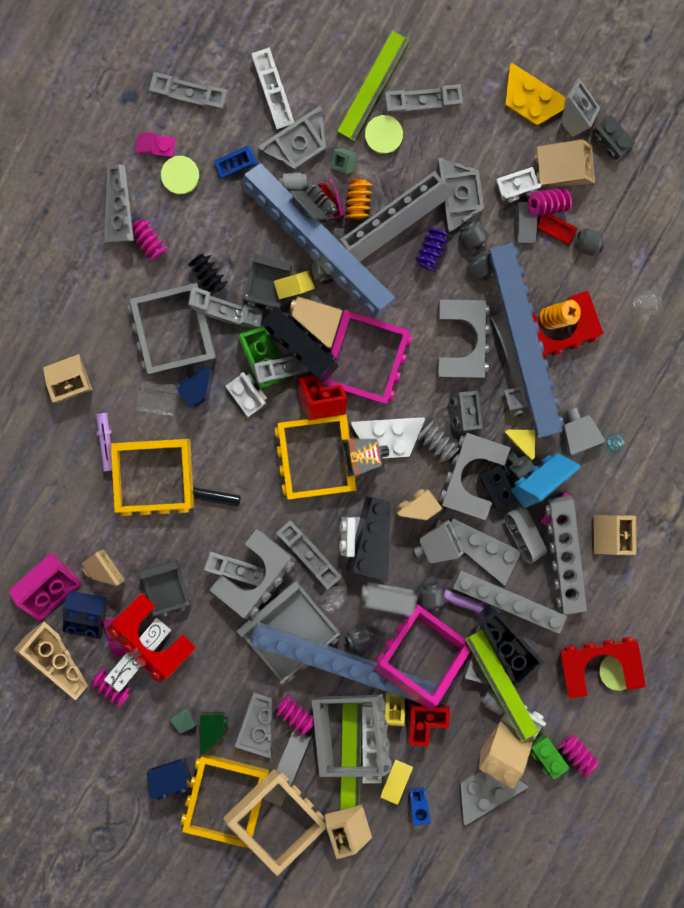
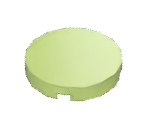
M389 115L374 117L368 123L365 130L367 145L378 154L394 152L400 146L403 139L401 124Z
M174 156L163 165L161 180L171 193L187 194L197 186L199 170L195 162L190 158Z
M606 655L599 665L598 673L601 681L612 690L621 691L626 689L622 665L616 658Z

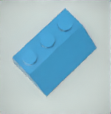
M559 453L552 457L549 454L541 460L542 464L539 467L535 465V468L528 472L529 475L526 478L523 476L515 481L514 484L516 486L511 489V492L525 509L544 499L576 472L580 465Z

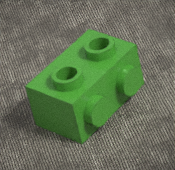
M545 733L533 741L530 753L536 761L540 759L543 763L541 769L547 777L551 775L555 780L570 769Z

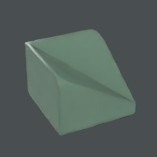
M344 148L335 149L331 168L345 174L354 172L357 153Z
M188 707L170 718V721L180 734L197 725Z

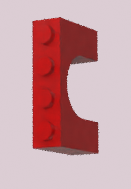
M589 291L567 298V300L577 302L581 312L579 320L574 324L573 332L565 340L557 341L545 336L534 312L532 318L533 322L538 324V341H542L544 352H542L543 360L546 359L545 355L552 353V356L563 353V349L570 346L571 350L582 346L581 342L588 340V343L600 340L599 336L604 333Z
M141 593L106 630L113 639L122 645L125 652L131 654L136 659L139 666L144 667L149 672L153 680L161 684L196 647L182 634L165 651L156 652L146 648L139 639L138 627L140 622L155 608V605Z
M628 636L623 637L622 641L614 642V639L602 641L603 644L595 645V642L584 643L583 647L576 648L575 645L565 646L564 650H561L568 697L588 696L585 667L593 657L598 655H610L620 662L627 690L646 687L638 639Z

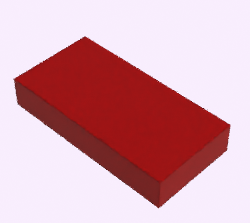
M552 214L541 215L537 223V230L567 246L571 243L578 229Z

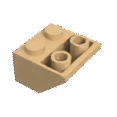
M80 354L43 367L46 386L53 403H59L93 390Z
M421 488L413 494L414 498L409 502L404 500L397 506L398 510L396 513L403 517L428 520L439 512L442 507L428 489L423 490Z
M593 515V554L636 555V516Z
M363 805L325 814L326 827L336 859L356 854L372 838Z

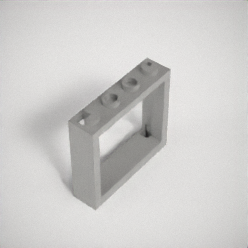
M198 283L130 299L131 304L128 305L130 316H134L135 323H132L135 335L138 334L140 341L137 342L139 353H143L144 360L141 363L144 372L147 371L148 375L217 359L207 317L196 311L206 354L155 367L152 365L138 304L190 292L192 286L199 288Z
M383 694L326 696L312 700L319 777L384 776L391 772L392 762L388 751L390 743L387 739L388 723L385 719L384 711L386 704L383 700ZM372 702L378 766L334 767L328 704Z

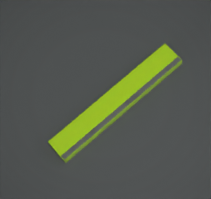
M394 31L391 32L337 133L355 141L406 48L409 39Z
M483 630L465 639L521 741L538 733L537 727Z
M343 703L341 767H361L362 703ZM341 777L340 810L360 805V777Z

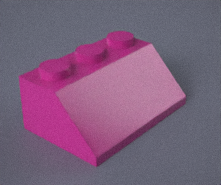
M51 552L13 586L9 593L18 607L41 622L66 599L69 590L75 591L82 582L61 559Z

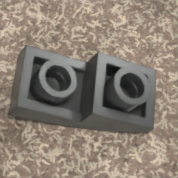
M517 201L515 241L517 243H536L537 216H532L529 213L528 202Z

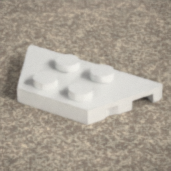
M425 417L351 422V425L359 439H377L379 446H388L389 456L382 458L410 457Z

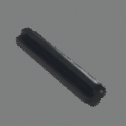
M193 487L194 499L232 506L240 505V495Z

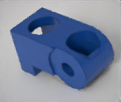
M425 787L409 789L413 825L431 824Z

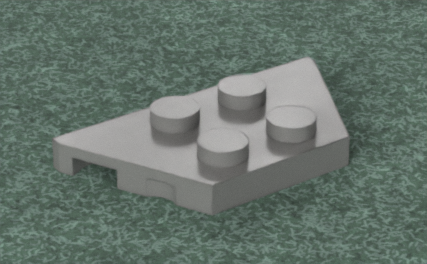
M319 106L259 145V149L293 170L297 169L326 150L322 108Z
M438 158L440 178L452 195L444 201L448 232H452L484 209L480 175L477 169L468 168L462 164L444 160V158Z
M481 770L461 781V801L465 826L528 788L527 784L519 780L512 789Z

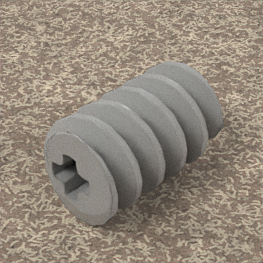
M432 421L420 432L417 440L425 439L423 446L430 444L428 451L436 450L433 456L437 457L440 455L439 462L441 463L450 459L459 448L453 449L454 442L447 444L449 437L447 436L442 439L444 432L437 433L439 427H431Z

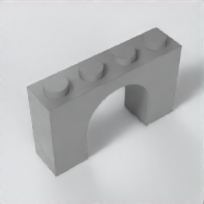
M439 300L438 321H461L468 324L476 335V344L474 350L466 357H439L437 378L483 379L485 374H488L489 365L485 363V355L489 354V344H486V336H489V324H486V317H489L490 307L486 305V300Z
M465 433L464 436H460L457 445L460 447L458 454H454L451 463L454 465L452 472L447 474L445 482L448 485L446 491L442 490L439 501H442V506L486 520L492 502L475 497L463 488L461 483L462 470L468 462L474 459H484L505 466L511 447Z
M258 529L255 530L245 545L258 554L265 563L266 575L263 582L257 588L246 591L228 577L222 575L210 589L212 593L241 617L248 620L257 615L260 605L268 601L271 596L270 592L274 587L277 588L281 584L283 575L294 567L295 563L293 562L296 560V558Z
M367 580V585L363 584L361 597L365 607L413 616L416 595L413 594L412 589Z

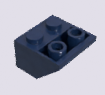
M209 366L200 367L194 372L195 376L191 379L186 377L178 383L180 386L176 388L187 405L192 409L206 401L210 396L214 371Z
M69 590L63 606V632L100 639L105 619L107 597Z
M186 758L156 766L147 771L150 798L161 800L167 798L170 793L180 794L187 791L186 788L189 787L192 777Z

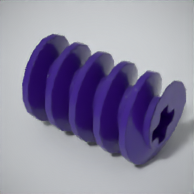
M428 228L427 232L430 235H425L424 239L427 242L421 244L424 249L418 251L421 256H417L415 260L419 263V266L436 272L433 265H439L436 258H442L439 250L445 251L442 243L448 244L445 236H451L439 229Z

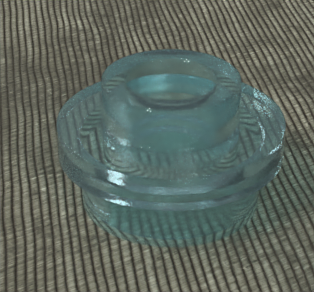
M618 433L609 434L607 440L608 447L614 452L620 451L625 444L623 437Z

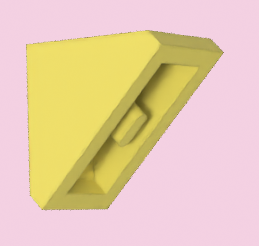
M310 270L273 281L278 299L315 289Z
M505 430L503 432L529 460L535 458V430Z
M386 691V708L384 713L388 725L404 726L405 697Z

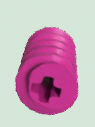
M565 188L535 191L528 198V210L532 216L567 212L572 206L571 195Z
M141 219L132 224L133 239L138 238L136 240L137 245H142L140 247L141 251H146L144 256L146 258L151 257L148 262H152L163 255L168 247L160 246L163 243V239L156 240L159 233L152 234L155 229L154 226L148 228L151 221Z
M103 667L90 682H93L92 689L94 690L99 687L98 694L100 695L105 692L104 699L111 697L110 704L117 701L116 709H118L129 697L130 687L122 688L118 693L104 681L110 672L104 674L106 668Z
M287 695L274 711L278 710L277 717L282 714L284 715L283 722L288 719L290 720L289 727L294 724L296 725L294 732L301 729L300 737H302L313 726V715L307 717L308 710L306 709L301 712L302 705L295 707L297 701L292 700L289 702L291 696Z
M576 735L565 738L558 745L557 750L563 748L562 756L568 753L567 762L573 759L574 761L571 766H579L576 772L584 771L581 776L582 778H586L595 770L598 759L593 757L592 752H588V748L583 746V742L578 740Z

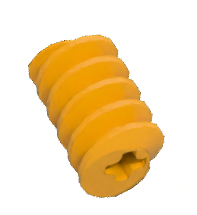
M349 179L353 184L348 185V189L352 191L348 192L347 196L352 199L347 200V204L351 207L346 208V212L350 214L346 215L345 218L364 220V218L370 217L369 214L365 213V210H369L371 207L365 205V203L371 202V199L367 198L366 195L372 194L371 191L367 190V187H371L373 184L362 179Z
M574 300L550 305L541 310L540 322L548 330L575 324L580 318V307Z

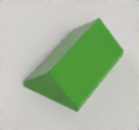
M264 327L237 335L254 376L253 364L280 359L273 340ZM289 378L258 383V385L263 390Z

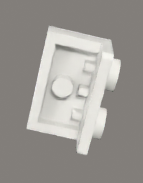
M533 167L496 179L503 202L507 200L509 203L515 202L520 199L519 196L523 195L529 197L532 192L538 191L541 188Z
M342 517L340 522L341 541L339 549L343 556L355 557V535L360 517Z

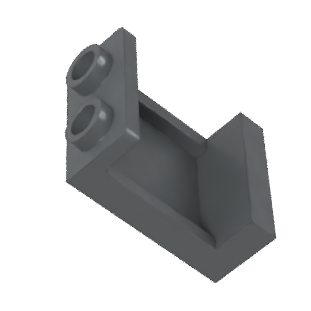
M254 254L253 265L243 300L247 301V305L257 307V305L265 306V310L271 312L275 307L281 310L283 299H278L273 281L290 276L292 264Z
M178 560L139 572L140 578L143 579L148 599L155 605V608L152 610V616L157 615L158 618L168 616L169 611L175 609L176 613L187 610V606L191 602Z

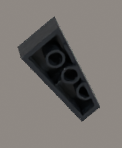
M275 307L260 324L312 374L324 383L339 367L335 362L337 358L330 351L325 353L322 350L324 346L318 340L309 338L310 333L303 327L299 328L296 325L297 322L290 315L286 316L278 307Z
M366 496L355 535V557H349L346 571L388 582L390 502Z
M490 604L475 617L513 686L518 689L545 662Z

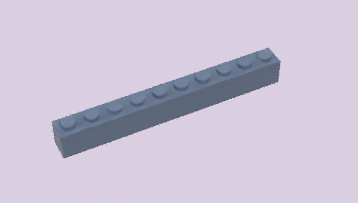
M261 163L244 175L241 182L243 190L368 315L375 320L391 306L395 297L318 220L311 219L306 214L307 211L294 201L291 193Z
M513 243L490 248L488 252L537 438L562 432L561 427H564L562 416H558L557 408H559L558 400L552 394L554 389L553 381L551 378L548 379V362L546 359L543 360V343L538 341V324L533 322V305L528 303V286L523 284V267L518 265V248L514 247Z
M256 622L250 638L252 646L416 701L376 672L374 667L377 662ZM398 670L430 695L437 685L435 682Z

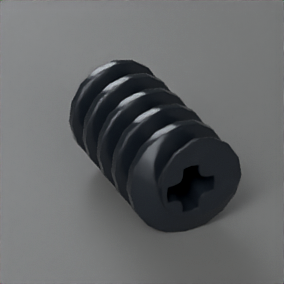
M204 253L191 260L188 266L194 267L192 272L198 273L196 278L198 280L203 279L201 285L207 286L205 291L212 292L210 294L212 296L222 290L228 281L221 282L224 275H217L220 269L212 268L215 261L208 262L211 255L204 256Z

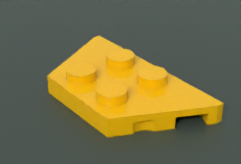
M510 64L505 100L507 108L535 126H539L564 110L566 97L515 64Z

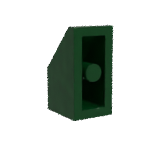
M202 712L200 714V754H204L224 734L225 729H228V717H225V712Z

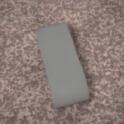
M519 506L505 514V523L523 559L528 564H531L547 554L546 546L528 510L524 509L523 506Z

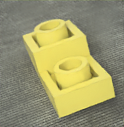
M395 760L380 798L398 805L413 767Z

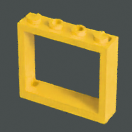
M347 414L310 421L304 419L278 423V427H275L276 439L280 438V446H277L278 458H282L283 465H280L281 477L285 476V484H282L283 496H287V499L356 491L355 476L347 475L348 486L293 493L284 429L340 421L342 440L350 439Z
M190 439L111 443L115 513L121 512V516H131L132 512L139 511L140 515H149L151 511L158 510L159 514H168L173 509H177L178 513L189 512V509L194 508ZM182 447L185 503L122 505L119 451Z
M202 754L201 759L197 758L194 768L198 770L196 777L192 776L190 788H193L192 795H188L185 806L188 807L187 814H183L180 825H183L182 832L249 848L240 837L190 825L205 764L259 777L258 784L268 775L269 770ZM262 799L251 809L246 831L252 837Z

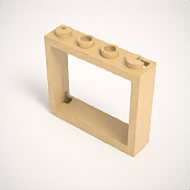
M273 769L223 819L244 843L278 876L327 827L324 822L326 818L319 810L315 812L312 809L314 805L307 797L304 800L300 797L302 792L295 785L291 787L287 783L289 778L283 772L279 774ZM279 783L315 823L275 861L238 821Z

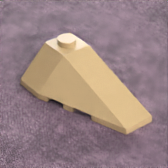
M42 622L29 632L13 651L76 701L88 684L78 667L74 664L59 634L45 622Z

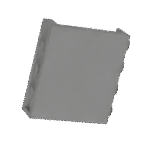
M296 580L264 606L254 618H250V620L237 629V633L245 638L278 677L281 684L285 681L289 683L295 678V672L299 669L303 671L309 665L252 646L250 638L256 622L324 645L330 644L332 646L340 639L338 637L340 631Z

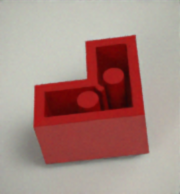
M315 375L299 378L298 396L309 421L346 414L347 396L342 385L323 388L320 380Z
M410 703L409 745L429 746L430 727L449 728V705L438 704L429 711L420 703Z

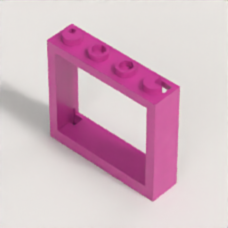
M344 310L331 353L336 358L338 357L350 319L403 335L383 397L330 380L331 376L324 383L321 382V384L329 387L342 385L347 393L387 405L388 401L392 402L395 393L392 387L394 383H398L401 374L397 372L399 365H404L406 354H403L405 346L409 347L412 336L409 335L410 330Z
M417 605L414 608L413 616L405 614L404 618L406 620L404 623H400L396 627L394 632L397 634L394 638L391 637L387 641L385 652H381L377 656V664L374 670L430 711L438 705L471 649L463 637L420 605ZM416 618L459 649L431 695L387 663Z

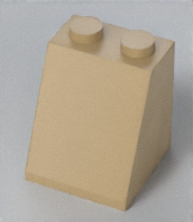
M575 140L537 147L538 152L535 154L536 163L539 164L537 181L541 186L546 188L595 184L592 145L586 141Z
M297 297L296 301H292L290 307L292 318L325 348L331 350L342 316V310Z
M500 720L480 751L479 770L513 789L524 773L533 739L527 738L521 741L516 730Z

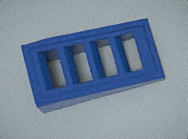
M245 146L214 161L221 179L258 164L251 146ZM245 153L247 154L250 162L246 161V158L244 156ZM237 156L240 157L243 165L240 166ZM230 159H232L234 163V169L231 166V163L229 161ZM223 162H225L228 172H225L222 165Z

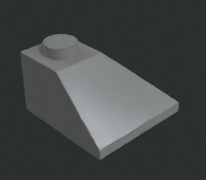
M580 78L576 79L566 97L561 121L564 129L572 137L591 128L600 110L599 105Z

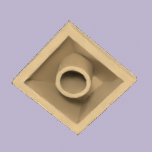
M104 549L96 552L82 563L84 566L82 568L83 572L87 577L91 576L93 580L115 586L125 581Z

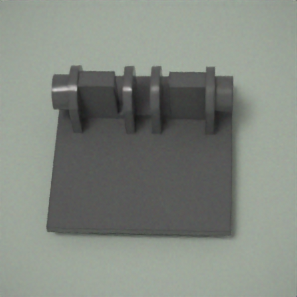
M310 183L307 186L308 191L290 192L294 197V201L307 211L306 214L311 219H334L332 215L337 212L336 205L328 196H325V193L322 192L317 184Z

